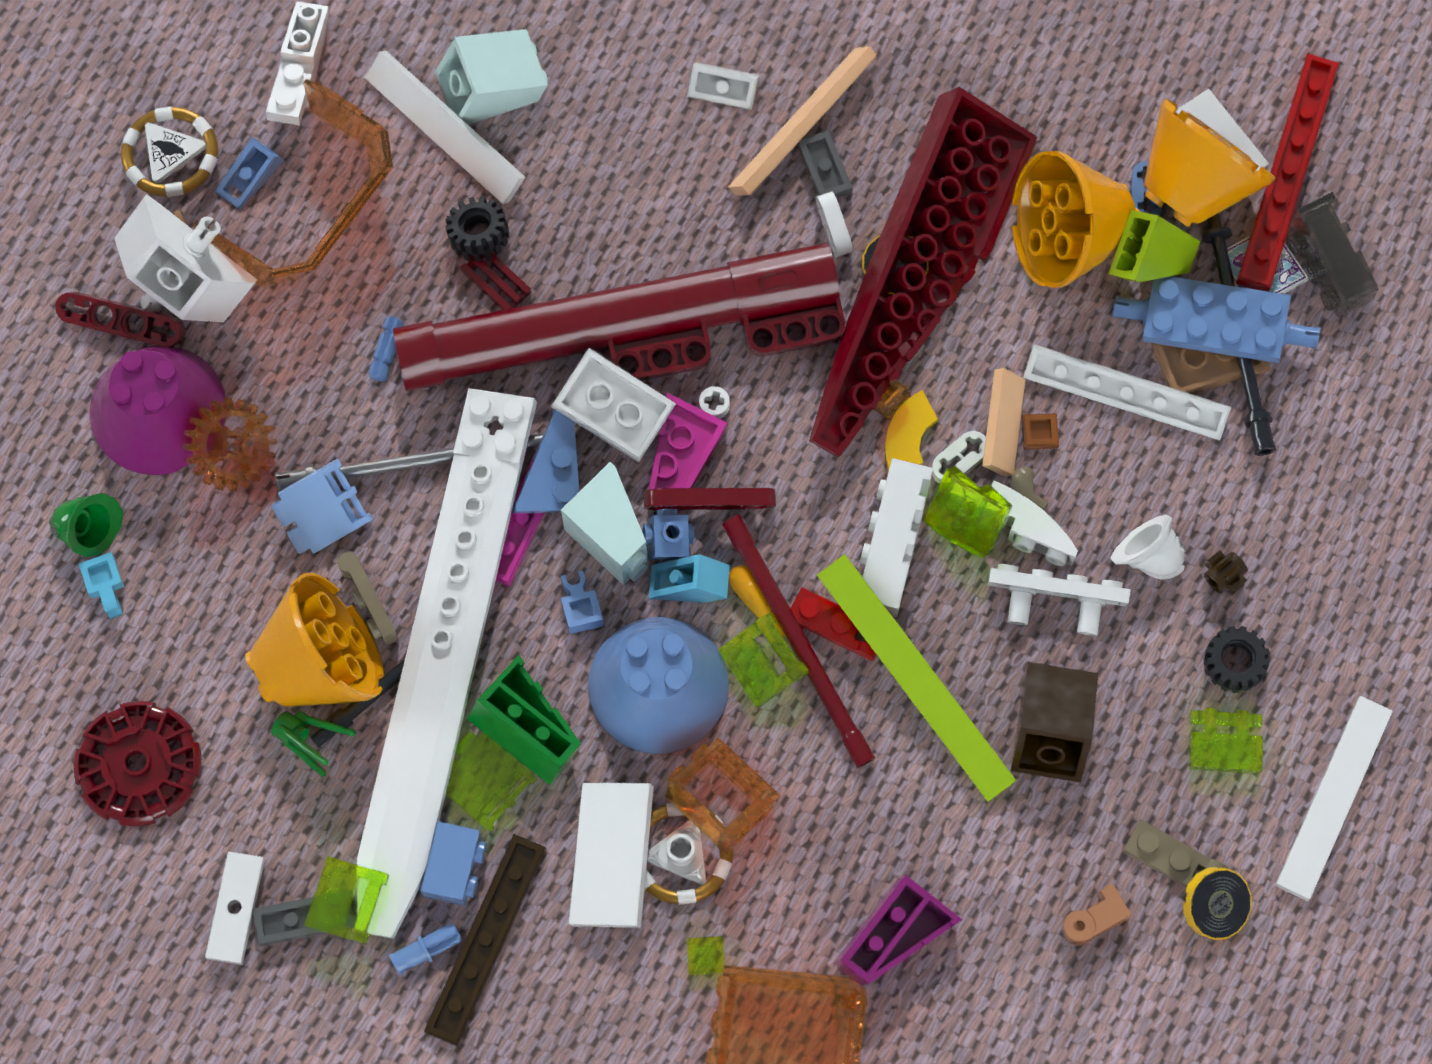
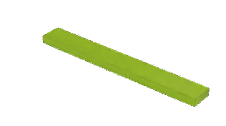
M843 554L818 573V578L985 799L989 802L1017 781L848 557Z

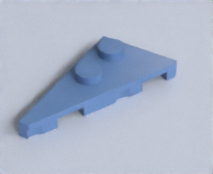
M555 409L551 414L552 418L548 428L543 434L534 455L531 469L527 472L518 500L512 508L513 514L561 512V509L579 493L574 421Z

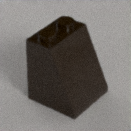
M1028 662L1022 689L1011 771L1081 783L1092 741L1098 673Z

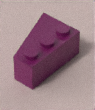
M903 875L895 881L833 964L859 985H867L961 922L962 919L910 877Z

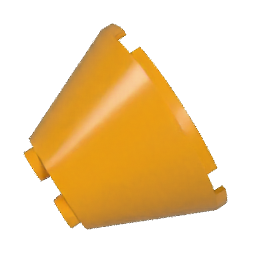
M1168 98L1163 100L1144 180V186L1147 188L1145 196L1160 207L1164 203L1168 204L1174 209L1172 212L1173 216L1187 227L1192 222L1200 224L1272 184L1275 180V177L1264 167L1261 166L1257 171L1256 169L1259 165L1222 135L1188 111L1186 113L1181 110L1178 114L1176 112L1178 110L1176 103Z
M1044 151L1036 154L1023 168L1018 178L1012 205H1018L1017 225H1012V235L1019 261L1027 275L1036 284L1061 288L1114 256L1130 211H1140L1135 208L1134 200L1128 191L1127 185L1114 181L1065 153Z
M304 573L293 580L251 651L245 655L248 666L254 671L260 683L258 685L259 693L268 703L275 701L285 707L368 701L379 695L383 689L381 686L378 687L379 679L384 677L383 663L367 624L353 604L347 607L336 595L340 589L318 574Z

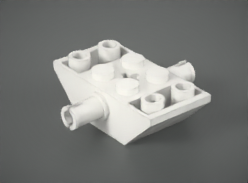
M147 194L114 238L126 277L146 292L140 300L141 307L145 309L152 302L153 305L149 310L159 312L161 307L164 306L181 320L224 322L257 279L211 244L212 240L221 230L217 221L211 229H208L207 227L213 218L203 217L193 230Z

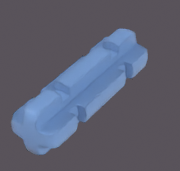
M388 316L385 318L384 331L380 334L373 356L375 362H371L368 371L369 377L373 380L381 382L387 380L390 371L388 365L392 364L396 352L393 328L404 326L403 320L397 317Z

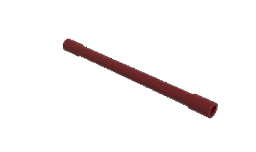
M736 515L729 518L722 524L735 550L744 560L838 729L842 742L857 768H860L873 761L875 756L861 731L857 729L757 550L755 541L742 517Z

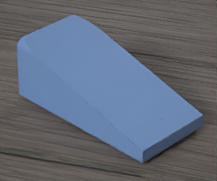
M252 137L214 192L241 210L285 159ZM230 184L243 193L240 198L230 195Z

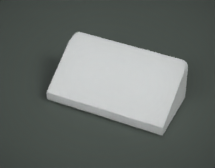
M696 62L693 64L687 96L752 110L760 75Z

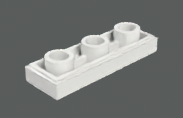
M228 852L207 946L206 959L243 965L253 919V909H255L265 862L263 857ZM233 904H241L242 907L239 913H230V908Z

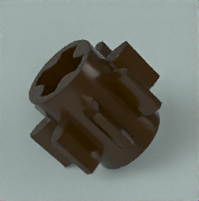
M1219 550L1207 560L1208 562L1205 566L1209 570L1204 573V577L1211 588L1217 593L1221 594L1227 589L1233 595L1245 585L1244 583L1247 579L1243 575L1248 572V568L1236 553L1230 552L1225 556Z

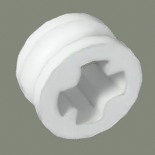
M711 386L706 388L699 397V409L719 419L723 418L729 411L730 399L728 393L720 387ZM713 396L719 397V402L724 403L723 406L718 405L716 410H710L709 404L705 403V401H711Z

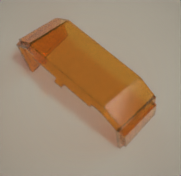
M305 79L303 82L311 112L366 146L370 176L350 203L348 202L344 206L340 216L305 262L273 269L220 234L215 236L211 244L255 277L257 281L254 284L259 287L299 280L314 271L393 168L389 134L383 125L366 116L362 109L317 81L312 82L309 79ZM198 220L193 223L194 229L199 224Z

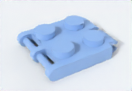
M339 459L330 462L278 492L281 499L270 505L283 527L295 522L296 526L286 533L299 554L308 549L315 554L373 519L370 512L366 513L357 499L355 486H350L340 469L342 464ZM332 471H334V473L336 474L338 480L344 488V491L341 492L340 488L338 487L336 481L334 480L331 474ZM349 498L360 516L359 518H356L346 499Z

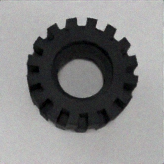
M474 197L468 198L469 204L466 205L462 200L458 203L459 210L453 207L450 210L451 216H447L445 220L447 224L445 228L452 249L455 250L459 257L463 254L464 260L470 261L473 255L475 262H480L483 255L486 256L487 260L491 259V252L493 251L497 255L501 253L500 245L506 247L508 243L507 238L510 237L509 227L502 207L496 205V202L492 199L487 203L485 197H480L479 202H475ZM484 223L490 225L486 231L477 235L465 233L475 224Z

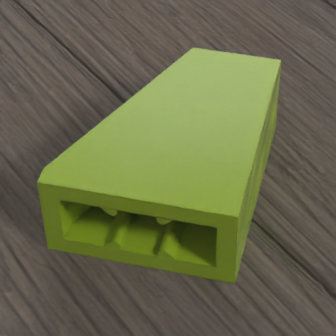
M1131 210L1108 274L1134 282L1187 274L1190 272L1201 241L1158 215Z

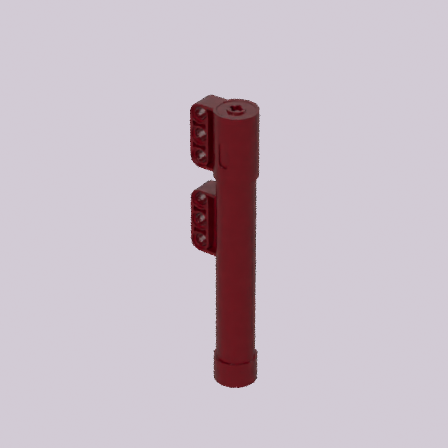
M822 243L727 262V266L434 324L432 321L397 327L393 328L405 390L411 391L445 384V380L585 353L588 348L593 351L608 348L611 362L616 366L626 358L635 360L638 364V369L631 375L640 381L699 370L707 365L711 356V345L707 328L738 322L739 325H742L748 350L755 356L765 357L833 343L842 335L845 328V319L833 255L829 244ZM832 319L837 324V332L832 335L823 333L820 329V321ZM797 325L803 329L804 338L800 341L790 340L786 334V329L789 326ZM758 332H765L770 336L771 344L766 348L757 347L753 342V335ZM698 345L704 350L705 356L700 361H692L687 357L686 349L689 346ZM657 352H666L670 355L672 362L668 367L659 368L652 361L653 355Z

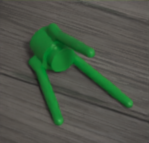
M301 710L295 716L288 711L283 712L273 724L272 735L281 740L284 746L291 749L321 777L326 776V771L316 761L323 766H327L329 761L305 742L309 735V728L306 727V724L348 736H355V730L311 717Z

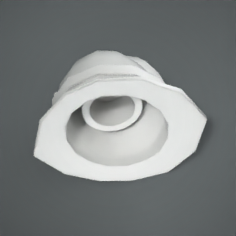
M1165 514L1149 520L1131 531L1115 548L1110 558L1116 565L1129 564L1133 569H1140L1151 577L1161 580L1170 579L1184 571L1186 564L1184 560L1185 547L1181 539L1176 537L1174 530L1171 528L1172 518Z

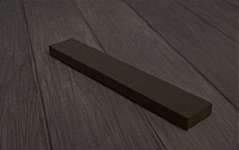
M513 834L425 1027L424 1033L458 1047L547 850L546 847Z

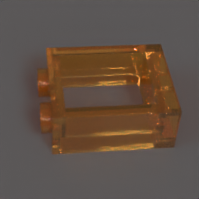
M718 737L710 746L706 743L702 744L691 757L693 761L686 768L680 765L670 774L667 779L670 784L664 796L727 854L775 808L781 795ZM711 764L715 765L753 801L727 827L685 789Z

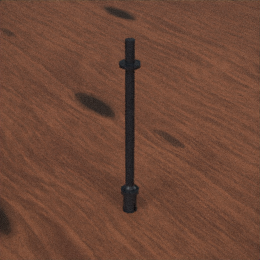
M1218 213L1207 219L1209 230L1202 234V241L1213 246L1221 284L1235 286L1225 240L1232 236V229L1222 227ZM1237 357L1249 408L1244 422L1245 426L1250 429L1254 454L1256 456H1264L1274 453L1276 446L1274 445L1270 426L1273 419L1271 413L1262 407L1252 359Z

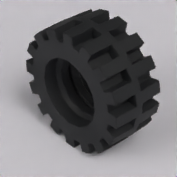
M1231 626L1225 631L1224 629L1219 631L1208 644L1203 659L1206 666L1205 672L1207 676L1210 675L1212 678L1211 682L1214 685H1220L1224 691L1232 690V693H1239L1242 690L1245 692L1256 686L1266 674L1270 663L1268 659L1270 655L1269 648H1265L1266 642L1263 637L1259 639L1256 631L1248 632L1247 627L1243 626L1239 629ZM1234 646L1246 650L1251 659L1250 668L1242 673L1232 672L1227 669L1222 661L1224 650Z

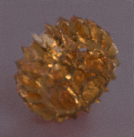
M224 398L222 405L219 401L213 400L210 402L211 411L206 407L199 409L202 420L195 417L190 419V423L196 427L195 431L186 430L184 432L185 436L192 438V444H184L183 449L193 451V455L188 456L186 462L188 464L198 463L193 470V474L195 476L204 474L203 483L210 485L214 482L215 489L223 490L226 484L229 491H237L239 484L242 488L247 489L251 484L250 478L258 482L262 480L259 469L264 471L271 469L265 460L266 458L274 459L276 457L274 452L268 451L269 445L274 446L278 443L276 439L268 438V434L272 433L275 428L273 425L263 426L267 421V414L260 413L256 415L258 406L250 404L246 408V400L237 399L234 404L232 398ZM229 416H236L246 424L242 428L237 427L231 431L227 426H222L219 421ZM209 433H211L214 444L207 452V438ZM253 437L254 447L250 456L247 451V445ZM228 438L234 439L231 444L234 448L233 451L226 450L229 446ZM230 458L233 462L239 463L241 468L234 472L224 473L214 465L219 461L224 462Z

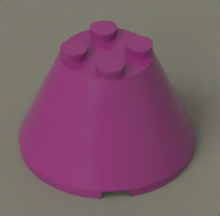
M174 346L144 347L125 353L101 376L91 398L90 424L100 448L119 466L146 475L174 473L196 460H200L214 446L222 432L226 419V396L216 372L198 355Z

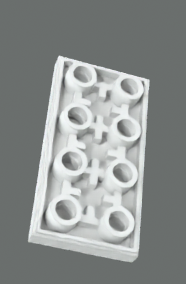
M582 783L569 916L570 925L581 927L641 928L654 788L650 783Z

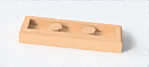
M1005 368L994 370L982 466L1001 476H1012L1015 470L1026 379Z

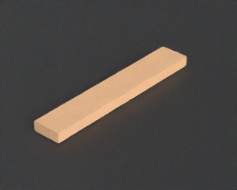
M870 46L854 48L728 186L735 195H751L876 58L877 54Z

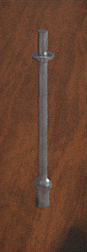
M544 433L529 435L526 450L538 448ZM454 448L341 466L340 469L345 478L350 479L448 463L453 461ZM309 464L306 465L305 469L281 473L276 472L278 492L319 468ZM332 471L331 474L334 480L338 481L336 474Z

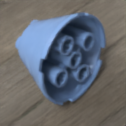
M650 617L636 620L615 631L606 639L596 653L588 679L591 707L604 730L622 745L636 751L651 754H666L680 751L704 738L719 721L726 706L729 690L727 668L720 651L713 641L695 626L667 617Z

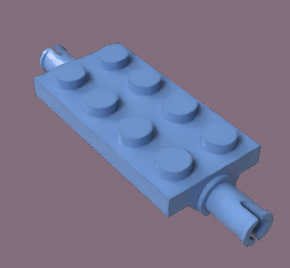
M1177 277L1153 280L1151 296L1146 301L1116 295V303L1113 310V317L1115 318L1121 317L1143 321V325H1145L1143 342L1279 363L1282 347H1286V344L1317 350L1321 327L1315 328L1290 324L1287 316L1291 295Z

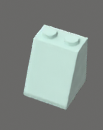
M527 29L455 37L435 71L446 105L468 125L538 102L548 87L547 75L540 66L536 46L531 42Z
M609 462L561 509L564 530L624 585L629 579L633 582L636 581L646 571L648 567L646 565L648 562L646 540L617 469Z

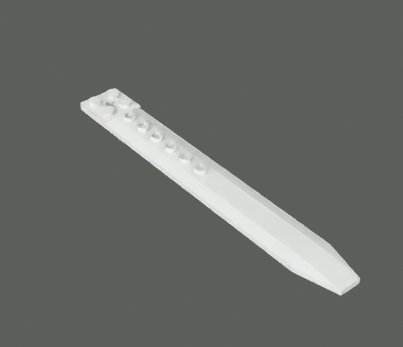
M468 388L454 446L452 466L357 857V931L360 933L394 939L424 879L437 823L440 821L537 405L535 398ZM495 420H499V423L504 426L503 429L497 430L495 435H490V430L487 428L488 425Z

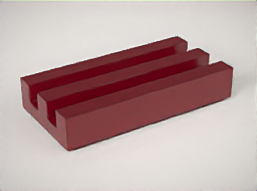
M492 252V258L488 261L521 291L519 294L482 261L483 258H486L485 255L481 256L480 262H475L472 255L467 264L464 263L460 266L461 272L502 310L515 308L531 293V288ZM475 266L512 299L509 304L472 270Z

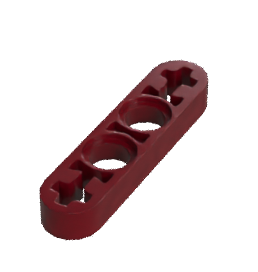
M80 292L64 293L57 299L55 304L57 316L61 320L94 330L164 347L178 345L185 337L186 329L184 323L172 315ZM75 299L74 304L76 306L89 307L87 313L75 312L71 315V310L66 308L67 302H73ZM101 306H107L112 312V320L107 325L101 324L97 319V311ZM133 314L140 315L144 320V328L139 333L133 332L128 325L129 318ZM171 323L170 329L175 331V336L168 337L166 340L165 333L152 331L154 326L163 327Z
M656 488L644 491L645 510H754L776 507L774 488Z

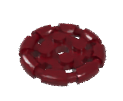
M134 701L120 704L121 708L110 713L106 710L91 722L82 734L84 740L80 749H76L73 768L75 783L80 785L83 791L81 797L93 812L105 820L109 818L118 820L119 825L138 827L156 823L155 819L166 814L170 817L184 806L194 792L191 788L195 778L200 777L202 756L200 744L195 742L192 736L194 730L184 717L169 707L166 709L156 707L154 702ZM150 720L159 722L155 732L146 729ZM126 721L129 727L116 732L115 725ZM179 740L181 748L172 752L168 743ZM97 743L107 746L103 756L93 754ZM135 754H143L146 757V764L139 771L128 769V761ZM173 769L182 772L178 783L170 781L173 776ZM102 773L106 782L96 786L93 779ZM158 793L161 801L148 806L145 798ZM118 794L127 799L124 807L115 804Z

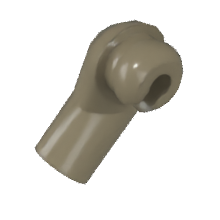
M1028 466L1016 469L1011 478L1012 489L1044 510L1048 502L1034 493V471Z

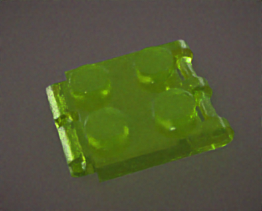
M469 731L457 745L456 753L461 759L459 761L454 759L446 796L484 829L491 832L495 828L494 822L508 807L513 808L516 804L514 800L529 783L533 785L537 778L485 733L479 738L472 731ZM523 777L524 779L521 781V783L513 790V792L510 795H508L512 788H514ZM502 801L503 803L487 820L486 818L488 817V815H490L494 811L496 806Z

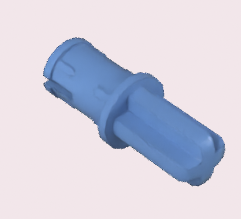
M448 924L424 938H421L420 935L417 936L418 941L389 954L398 974L401 975L403 972L426 960L432 962V957L459 944L461 936L454 924Z

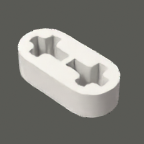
M829 192L817 196V209L835 257L853 252L850 235L835 194Z
M968 431L937 455L932 465V476L935 481L945 486L953 485L956 479L961 480L979 465L984 457L985 435L977 431ZM969 441L971 444L979 442V454L972 451L964 457L962 454L967 449L966 442ZM954 460L958 461L953 469L954 475L948 472L944 475L940 473L942 467L940 463L943 462L946 465H950Z

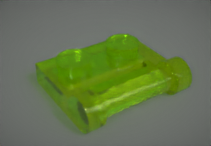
M771 613L759 618L718 649L755 707L763 706L788 686L809 673L803 662L799 663L775 627L777 622ZM762 633L788 670L781 676L755 639Z
M327 856L305 926L367 945L370 936L367 931L382 885L386 886L389 874ZM361 878L369 882L354 927L349 928L345 926Z

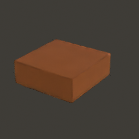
M1057 413L1022 414L1024 450L1058 449Z

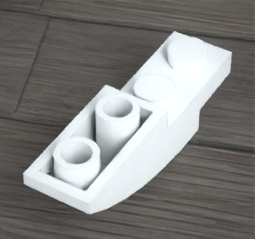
M296 1L281 49L282 61L266 109L267 120L300 125L305 107L309 108L325 40L329 6Z
M956 479L949 501L954 503V507L958 511L965 514L977 512L986 516V521L997 527L1011 526L1008 540L1012 541L1013 546L1022 552L1032 553L1033 550L1046 555L1045 559L1057 566H1064L1065 563L1070 566L1073 565L1078 550L1057 522L1031 500L996 481H993L989 492H986Z

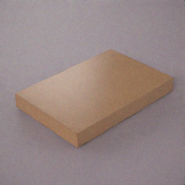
M1151 343L1168 387L1189 394H1195L1242 379L1236 356ZM1252 359L1255 375L1270 370L1268 361Z

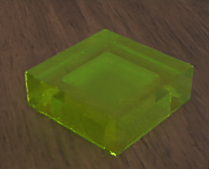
M723 936L687 938L689 976L725 974Z

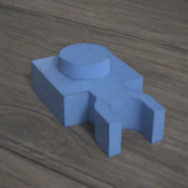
M583 571L578 572L580 582L576 585H570L567 582L566 575L561 576L563 590L569 595L561 598V605L569 634L604 626L595 590L584 592L586 583Z

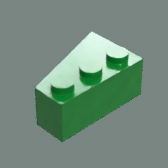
M518 655L476 700L468 720L547 784L551 785L572 761L581 743L557 708L553 709L542 694L543 688L538 681H533L523 667L525 662Z

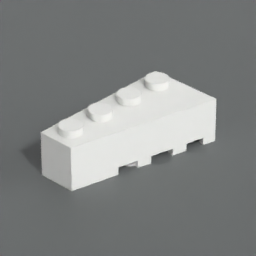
M894 458L891 460L887 480L881 479L876 499L881 500L879 512H872L868 531L873 532L871 544H864L860 564L866 565L863 574L864 580L893 617H897L929 491L933 468Z

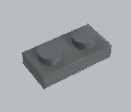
M829 130L801 139L797 147L817 196L833 192L836 198L851 194L852 185Z

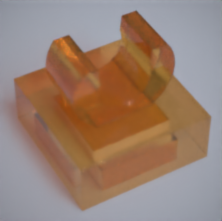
M895 379L892 382L884 380L889 387L882 395V400H879L876 404V409H874L888 420L893 418L894 412L911 396L908 387Z

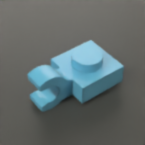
M109 552L79 563L90 598L101 597L104 610L108 613L110 619L122 615L123 612L115 590L123 588L124 584L113 553Z

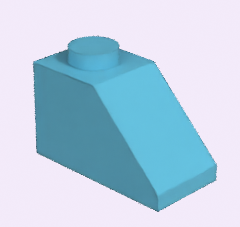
M701 554L651 565L649 599L699 603L727 599L730 565Z

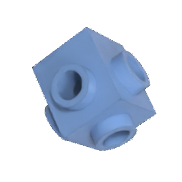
M677 509L656 510L657 515L648 518L647 524H643L642 533L646 540V545H648V560H676L689 557V544H693L694 528L692 523H688V515H678ZM666 531L669 532L670 538L667 536Z

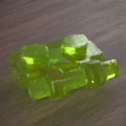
M1205 707L1204 711L1191 710L1190 724L1204 725V732H1191L1189 769L1261 774L1263 771V736L1249 735V728H1262V714H1249L1248 710L1237 709L1236 713L1217 712L1216 708ZM1217 726L1235 727L1236 734L1217 733Z

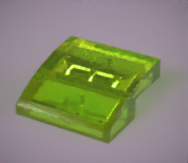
M954 466L946 469L923 521L953 544L974 555L986 558L989 556L1013 505L990 484L979 487L958 467Z

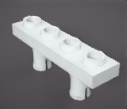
M998 564L997 569L991 568L989 571L987 586L1006 588L1011 592L1007 621L1011 624L1028 625L1032 595L1039 593L1078 599L1081 606L1077 633L1097 636L1102 606L1111 604L1126 607L1129 603L1131 589L1122 588L1123 583L1118 581L1102 580L1101 585L1087 583L1088 577L1071 574L1067 575L1066 580L1053 578V572L1033 569L1032 574L1018 572L1019 567L1008 564Z

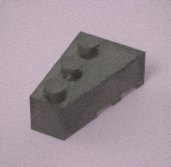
M1331 192L1297 209L1288 229L1286 243L1291 253L1294 255L1298 254L1303 261V270L1308 276V280L1311 283L1316 282L1321 290L1320 297L1325 308L1329 311L1333 310L1337 318L1373 301L1379 288L1361 250L1357 252L1353 250L1345 234L1351 231L1347 221L1340 223L1332 206L1333 203L1337 202L1334 193Z

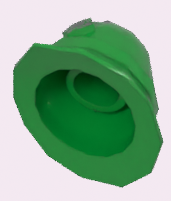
M98 493L63 502L54 510L48 524L55 537L65 542V545L70 547L74 553L90 557L99 555L110 548L122 526L124 512L116 498L104 493Z

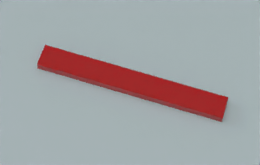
M1309 53L1306 55L1270 171L1275 180L1272 184L1265 187L1236 284L1260 291H1270L1339 62Z

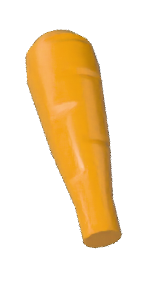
M740 564L729 572L728 580L732 590L771 631L776 640L783 638L785 634L747 566Z

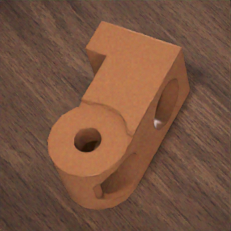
M1113 883L1100 890L1098 896L1101 902L1085 911H1073L1066 917L1062 925V934L1068 943L1077 946L1084 945L1129 920L1132 914Z

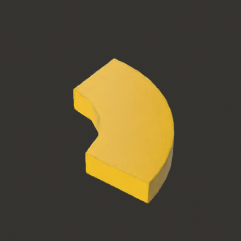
M923 390L907 399L896 411L889 424L885 441V460L888 472L892 458L923 465L920 453L921 439L926 431L938 422V418Z

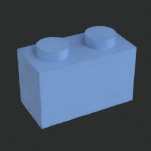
M443 822L437 823L421 887L423 897L466 906L468 897L474 898L478 877L473 876L476 862H483L487 842L482 841L480 830Z

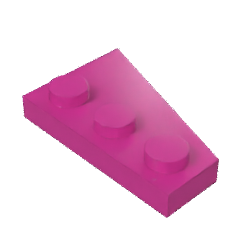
M667 393L666 397L676 403L659 431V440L649 489L693 488L726 431L727 422Z

